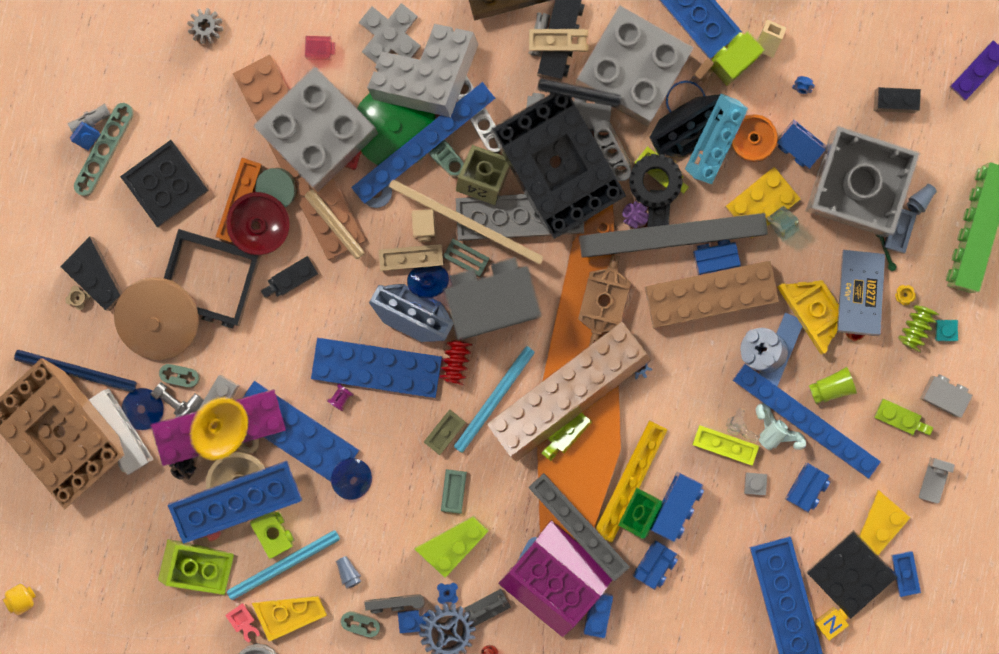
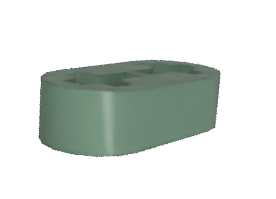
M173 364L163 365L159 371L160 379L163 382L184 387L196 386L200 378L196 370ZM170 367L172 372L178 373V376H171L168 380L164 370L167 371ZM189 372H192L195 381H191L188 384L186 379L181 378V374L188 375Z
M354 611L346 612L341 618V625L345 630L359 635L374 637L380 630V624L377 619ZM352 615L354 616L353 620L360 623L359 625L352 624L349 627L345 618H349ZM370 622H373L376 630H372L371 633L367 632L366 627L361 626L362 623L369 625Z

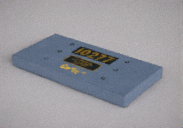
M852 250L842 251L837 332L880 336L885 254Z

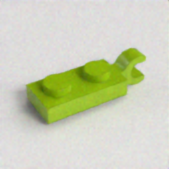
M886 399L881 400L874 418L911 435H914L915 430L931 435L933 427L919 422L922 417L921 415Z
M583 413L579 414L548 438L551 444L544 449L542 454L552 461L559 449L565 453L592 421Z

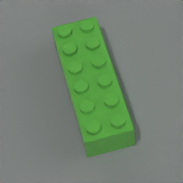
M991 162L982 165L976 171L974 180H977L975 188L971 189L969 195L971 204L969 209L966 208L963 216L965 225L963 229H960L957 240L960 241L958 249H954L951 258L954 261L953 267L948 270L946 275L947 287L968 293L980 292L999 225V165Z

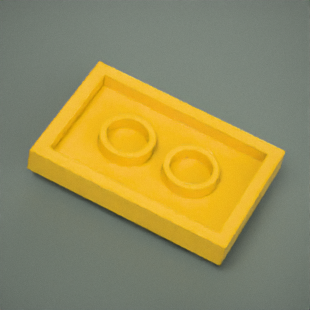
M773 167L727 204L725 208L733 217L765 213L768 226L797 203L800 197L778 170Z

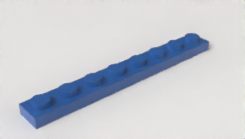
M481 82L455 104L451 117L440 115L351 188L365 204L390 184L392 180H395L496 99L495 96Z
M744 363L733 378V382L869 479L881 463L880 460Z

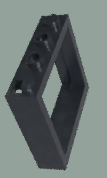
M178 229L164 279L173 280L185 240L252 260L234 318L197 307L198 314L202 315V320L212 323L214 319L222 321V326L232 329L234 325L240 326L261 255H251L241 251L234 245Z

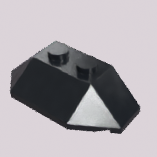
M720 94L695 97L660 118L649 137L657 154L684 157L694 151ZM720 109L718 115L723 114L722 109Z

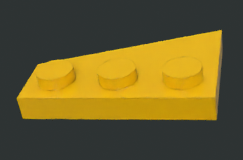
M877 490L859 536L879 555L911 517L880 490Z
M319 596L252 603L269 642L327 616Z

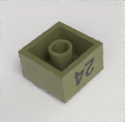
M472 145L458 176L455 191L495 205L510 169L504 156Z

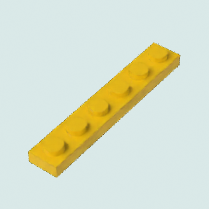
M650 420L596 527V531L609 542H613L620 528L618 524L636 488L640 487L668 430Z

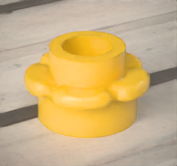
M901 285L896 290L895 299L897 302H901L902 305H909L916 298L914 288L910 285Z

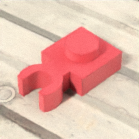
M244 603L225 615L236 632L244 631L243 636L248 643L251 641L248 636L250 631L255 632L257 636L260 635L259 629L250 624L255 619Z

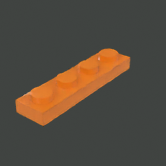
M241 158L215 236L216 238L232 243L226 229L228 211L238 198L254 192L262 164Z

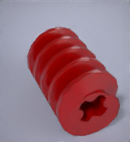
M456 340L446 342V345L451 349L444 351L449 358H444L443 362L448 364V366L441 367V370L446 372V374L440 375L439 378L445 382L464 385L460 380L466 379V376L461 372L468 371V368L463 363L470 362L465 355L471 354V351L466 349V347L473 346V344Z

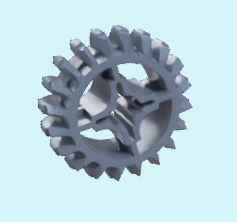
M443 603L442 610L438 605H435V613L429 609L428 613L431 616L429 618L423 616L422 619L426 624L419 625L421 629L425 630L419 632L420 637H425L420 641L422 645H427L425 651L430 652L432 650L431 654H459L458 652L461 651L466 654L467 651L464 647L466 645L472 647L468 640L475 639V636L470 634V632L476 631L475 627L470 626L474 621L467 619L469 612L463 613L464 608L460 606L456 609V605L453 603L449 609L448 605ZM452 616L445 623L436 622L441 617ZM459 619L463 625L462 636L456 632ZM433 627L438 630L436 645L433 643L431 636ZM439 627L451 630V633H453L455 636L451 634H445L443 630H441ZM451 640L457 642L451 647L442 648L443 645H446Z

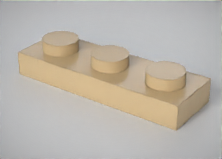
M442 244L379 250L380 271L443 266Z

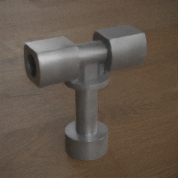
M162 382L150 394L156 400L159 397L173 407L175 409L173 414L176 417L198 411L204 401L195 393L188 402L183 401L180 403L165 391L167 386Z

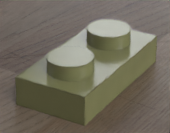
M449 409L425 439L424 443L440 455L466 422Z

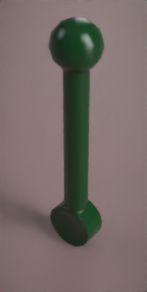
M876 234L880 239L882 247H884L885 241L883 236ZM883 248L889 263L888 270H896L897 266L892 262L888 249Z

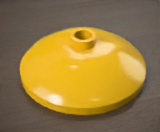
M218 398L203 406L197 413L191 427V442L196 452L210 460L223 459L235 452L247 433L248 418L245 409L240 403L230 398Z

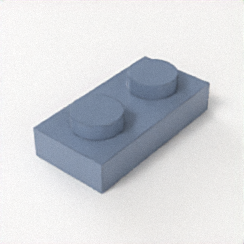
M906 209L901 210L893 235L886 237L883 248L903 254L906 252L917 213Z

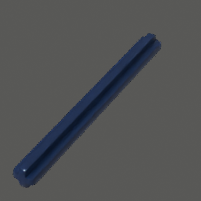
M16 350L14 355L15 361L35 365L43 358L65 371L67 375L125 391L134 392L137 387V382L30 352Z

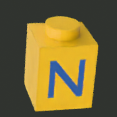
M832 607L814 621L815 625L829 641L849 626L846 622L848 619L847 615L841 608L837 610L835 607Z

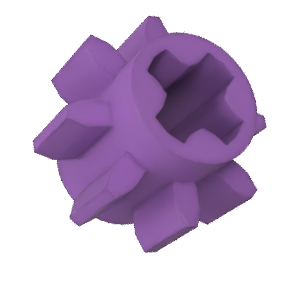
M637 201L634 204H627L622 212L623 217L626 218L623 222L635 229L637 226H643L648 220V213L645 212L647 207Z

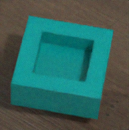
M935 320V341H958V320Z

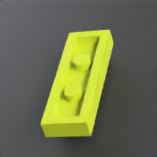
M700 425L692 443L694 446L752 466L759 445Z

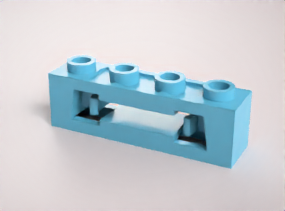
M720 94L685 167V170L695 179L710 184L713 183L748 111V108L739 100ZM720 109L723 111L722 115H718ZM698 156L701 158L699 164L695 163Z

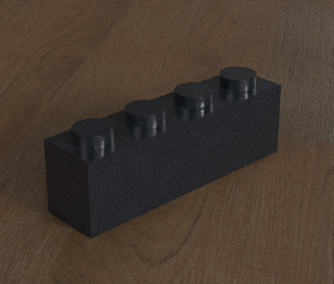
M555 0L548 29H579L580 25L576 24L577 17H582L585 4H581L582 0ZM543 51L537 76L560 82L562 77L567 78L570 65H566L567 57H572L573 51Z

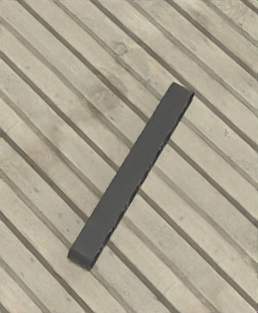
M765 213L583 235L579 236L581 258L763 236L768 235L766 215Z

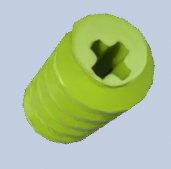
M915 305L913 309L917 313H910L909 315L913 321L907 320L906 325L909 328H902V332L906 336L900 335L898 339L903 345L921 352L917 345H925L921 338H928L929 336L924 331H932L928 323H936L932 315L939 316V314L927 307Z

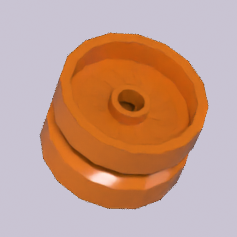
M747 115L744 117L735 135L732 148L737 156L744 161L753 163L763 161L771 156L776 148L778 138L776 128L771 120L762 115ZM752 134L758 136L756 142L750 140Z

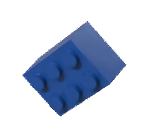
M676 472L662 500V508L651 530L675 542L676 538L680 539L685 530L683 527L685 520H690L695 510L692 508L695 500L699 501L704 492L702 489L703 484Z

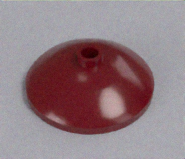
M253 192L245 194L238 198L228 211L226 218L228 236L232 243L245 253L251 255L269 254L277 250L284 243L289 233L290 222L285 207L278 199L267 193ZM258 223L260 228L256 230L252 227V224Z

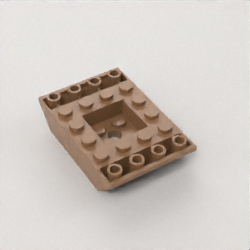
M43 358L0 396V434L63 509L71 505L124 456L119 435L65 371ZM59 425L65 429L64 436H60L57 433Z

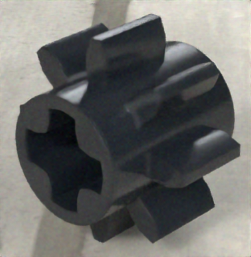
M193 458L169 464L171 474L179 480L184 479V477L189 480L197 469L194 466L195 461Z

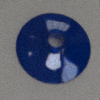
M441 266L414 268L407 277L409 290L414 295L422 298H432L442 294L449 284L448 273Z
M139 388L134 392H130L123 400L122 410L134 429H151V424L158 423L162 419L164 405L160 397L156 400L150 395L153 390ZM140 405L145 407L144 413H139L138 407Z
M348 458L339 462L331 474L333 490L338 496L347 500L362 497L369 490L372 483V473L369 466L357 458ZM353 477H356V483L351 484V479Z

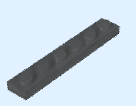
M544 473L528 487L614 582L630 568Z

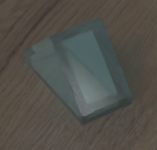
M784 206L767 218L782 243L799 231L798 218Z

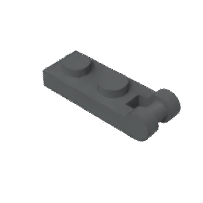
M415 594L365 600L364 603L365 610H370L371 613H381L383 608L399 611L404 610V606L410 605L419 609L423 607L425 599L422 595Z

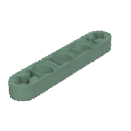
M119 103L111 113L75 180L74 190L79 195L89 196L98 184L134 116V110L130 105ZM127 107L129 115L123 116L121 119L124 125L122 126L118 122L113 121L114 118L119 120L121 116L119 110H124ZM112 125L119 127L120 132L116 137H111L108 134V130ZM107 144L110 150L107 155L99 154L98 148L100 145ZM92 162H96L100 166L96 174H91L88 170ZM86 173L88 176L95 178L94 181L89 179L87 183L88 191L83 190L81 192L79 184L85 183L87 180L86 177H83Z

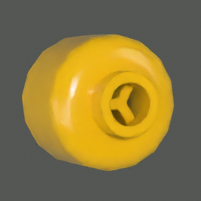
M18 584L7 590L4 594L5 598L2 600L10 614L14 612L16 615H21L34 606L33 598L36 596L30 586L26 588L23 584Z

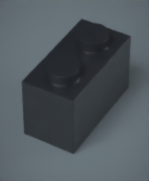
M878 87L874 94V111L916 113L920 110L921 89Z

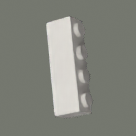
M110 389L103 390L89 399L92 405L119 435L124 456L118 462L122 472H126L127 475L132 474L154 460Z

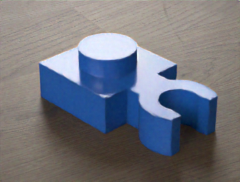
M419 610L399 611V633L421 632L419 625L426 624L422 617L431 615L426 612L424 615L419 616Z

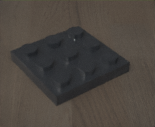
M169 140L120 176L157 228L209 191L172 140Z
M854 530L807 571V574L850 619L897 578L895 572Z

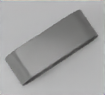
M606 120L599 121L594 126V139L617 180L625 181L631 174L630 160L612 124ZM604 130L607 131L608 134L603 136L600 135L599 132ZM611 148H615L618 150L615 153L608 152V150ZM619 166L626 167V169L622 171L616 168Z

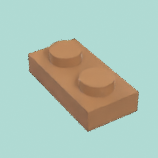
M707 58L692 76L691 80L696 84L700 81L704 83L714 71L711 68L714 63Z

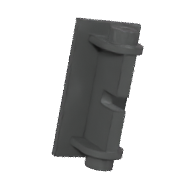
M499 589L464 609L469 612L468 619L469 621H474L472 625L475 627L511 608L502 589Z

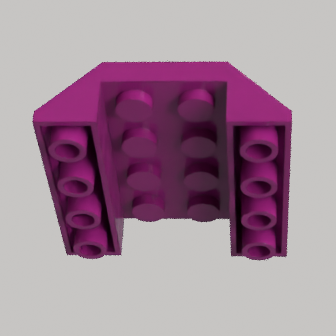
M551 520L538 535L534 543L517 563L509 569L498 584L563 638L600 598L612 579L574 538Z

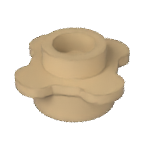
M72 286L71 292L65 301L68 305L76 306L77 310H83L85 308L84 304L90 298V295L86 291L80 290L79 286Z

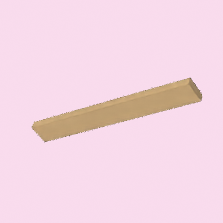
M392 180L389 185L393 190L538 264L543 259V256L395 180Z

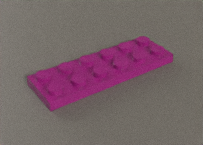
M274 389L235 400L243 406L248 418L247 433L242 443L285 431ZM199 411L151 424L162 466L200 456L191 442V427Z

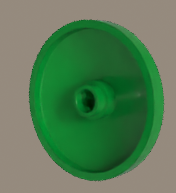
M369 93L360 102L357 110L375 127L378 134L361 152L372 163L376 165L381 164L436 119L435 114L373 100Z

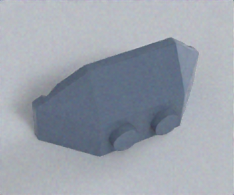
M405 284L378 285L369 302L384 324L420 342L445 341L454 324L441 302Z

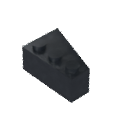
M89 236L60 266L105 311H110L122 295V291L114 275L111 273L104 256L100 252L94 237Z

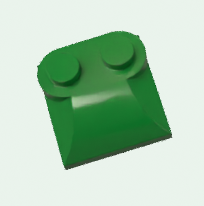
M636 488L618 526L645 539L662 508L663 501Z

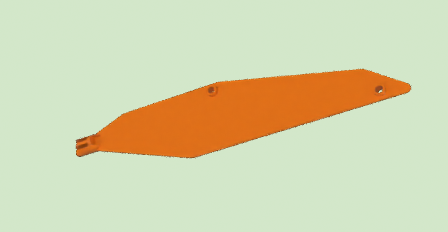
M613 204L589 218L584 225V234H578L572 242L542 382L589 347L592 336L591 329L578 320L590 272L607 269L610 264L611 255L581 258L579 236L614 232ZM602 224L608 227L604 232L599 229ZM601 295L598 303L600 306L606 307L610 304L611 299L608 295ZM608 332L602 333V335H600V338ZM619 385L582 412L592 423L565 453L559 449L555 458L550 461L542 452L551 444V441L546 439L537 446L538 478L544 473L593 527H595L621 451ZM539 500L540 533L552 520L574 538Z

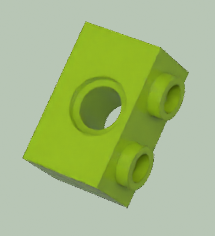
M279 511L270 512L250 521L269 559L294 546L292 542L295 540L289 530L285 531L282 525L284 519ZM275 527L278 529V538L273 539L268 535L269 528Z

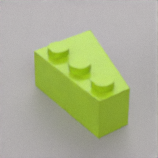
M471 516L443 533L416 546L414 550L446 578L489 530L474 516Z

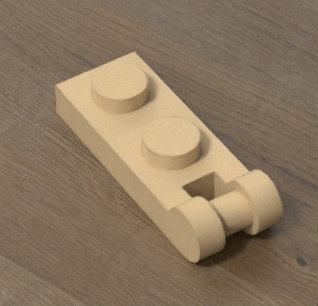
M529 29V51L587 52L588 44H586V37H588V30ZM571 37H578V44H571Z

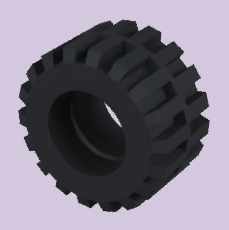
M651 154L638 160L631 170L629 179L632 195H634L638 202L651 208H662L671 204L678 197L683 183L682 173L677 163L670 157H665L662 154ZM651 169H660L668 176V186L661 193H650L644 187L643 178Z

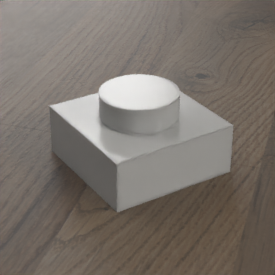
M745 472L744 494L766 495L767 474Z

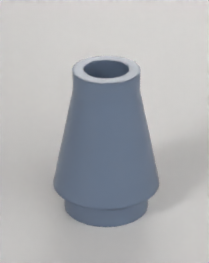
M927 184L908 199V208L912 212L917 213V215H920L921 212L924 213L937 192L935 187Z
M347 556L336 561L342 585H345L346 589L362 582L360 579L361 575Z

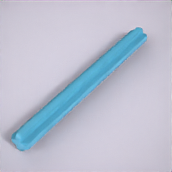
M526 346L456 442L454 445L455 449L460 452L465 451L534 355V351Z
M333 530L227 591L229 598L234 600L334 544L340 540L338 533Z

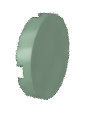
M270 168L258 176L256 192L272 195L284 207H287L296 197V182L294 177L283 168Z

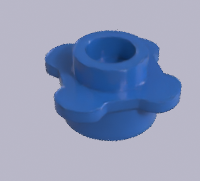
M805 76L797 77L794 82L795 85H792V88L800 94L812 93V89L815 88L813 80Z
M438 584L439 597L437 600L440 604L445 602L454 604L458 601L456 596L457 584Z

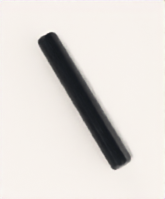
M543 78L538 81L537 88L542 92L613 107H619L621 103V96L618 94Z

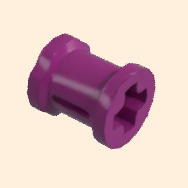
M338 384L337 391L331 399L328 398L327 402L338 410L343 411V406L349 397H353L354 394Z

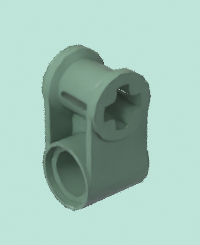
M443 140L428 154L449 176L458 178L464 163L453 148ZM457 162L461 165L460 170L455 173L449 170L450 165Z

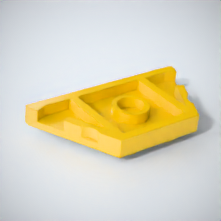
M824 281L784 283L777 286L821 355L826 353L829 343L837 333L839 305Z

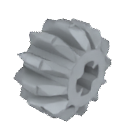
M206 8L205 14H203L201 9H198V17L195 14H191L194 22H187L188 26L193 27L188 30V33L195 34L193 36L194 41L200 38V43L205 44L207 38L209 43L212 44V36H215L217 39L220 38L216 31H223V27L217 25L223 21L221 18L216 19L218 16L216 11L210 15L209 8ZM205 22H207L210 28H206L204 31L201 25H205Z

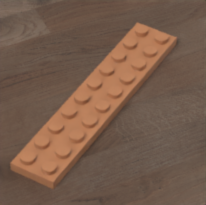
M270 54L232 73L257 122L289 92ZM268 142L280 167L294 177L297 188L296 199L327 259L330 260L348 251V249L305 198V194L310 190H314L358 244L365 242L334 178L317 192Z

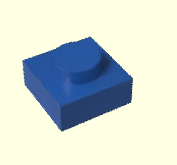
M81 122L70 136V140L89 151L100 136V133L95 128Z

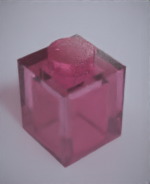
M305 36L306 59L331 60L332 55H335L336 42H332L331 36Z

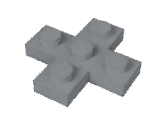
M402 3L389 19L371 6L359 21L360 25L374 35L362 53L376 64L381 52L389 53L391 50L400 56L412 58L421 45L408 36L406 31L418 16Z

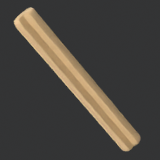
M314 190L307 192L305 198L354 258L359 259L363 256L364 250Z

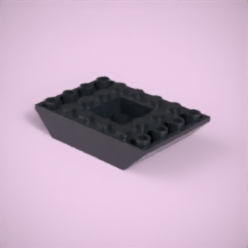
M550 93L491 128L498 148L539 220L553 239L626 197L571 97ZM557 155L561 163L558 167L553 168L550 165V159Z

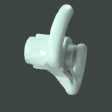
M764 403L757 405L755 409L756 415L759 420L764 419L765 426L758 440L766 449L772 450L781 442L797 441L793 444L796 450H802L806 447V439L800 432L790 431L783 421H776L771 408Z

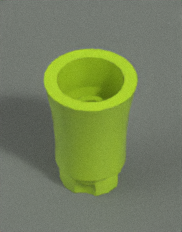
M847 366L809 385L815 404L857 394Z

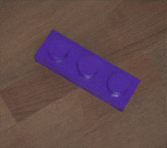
M994 40L991 41L949 86L964 101L999 65V45Z

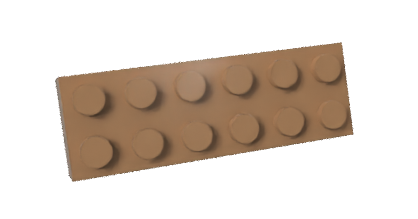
M771 261L645 287L653 328L779 302Z

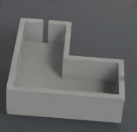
M434 24L420 60L381 52L375 67L377 72H373L367 87L373 100L451 117L479 45L474 32L457 28L454 32L452 27Z

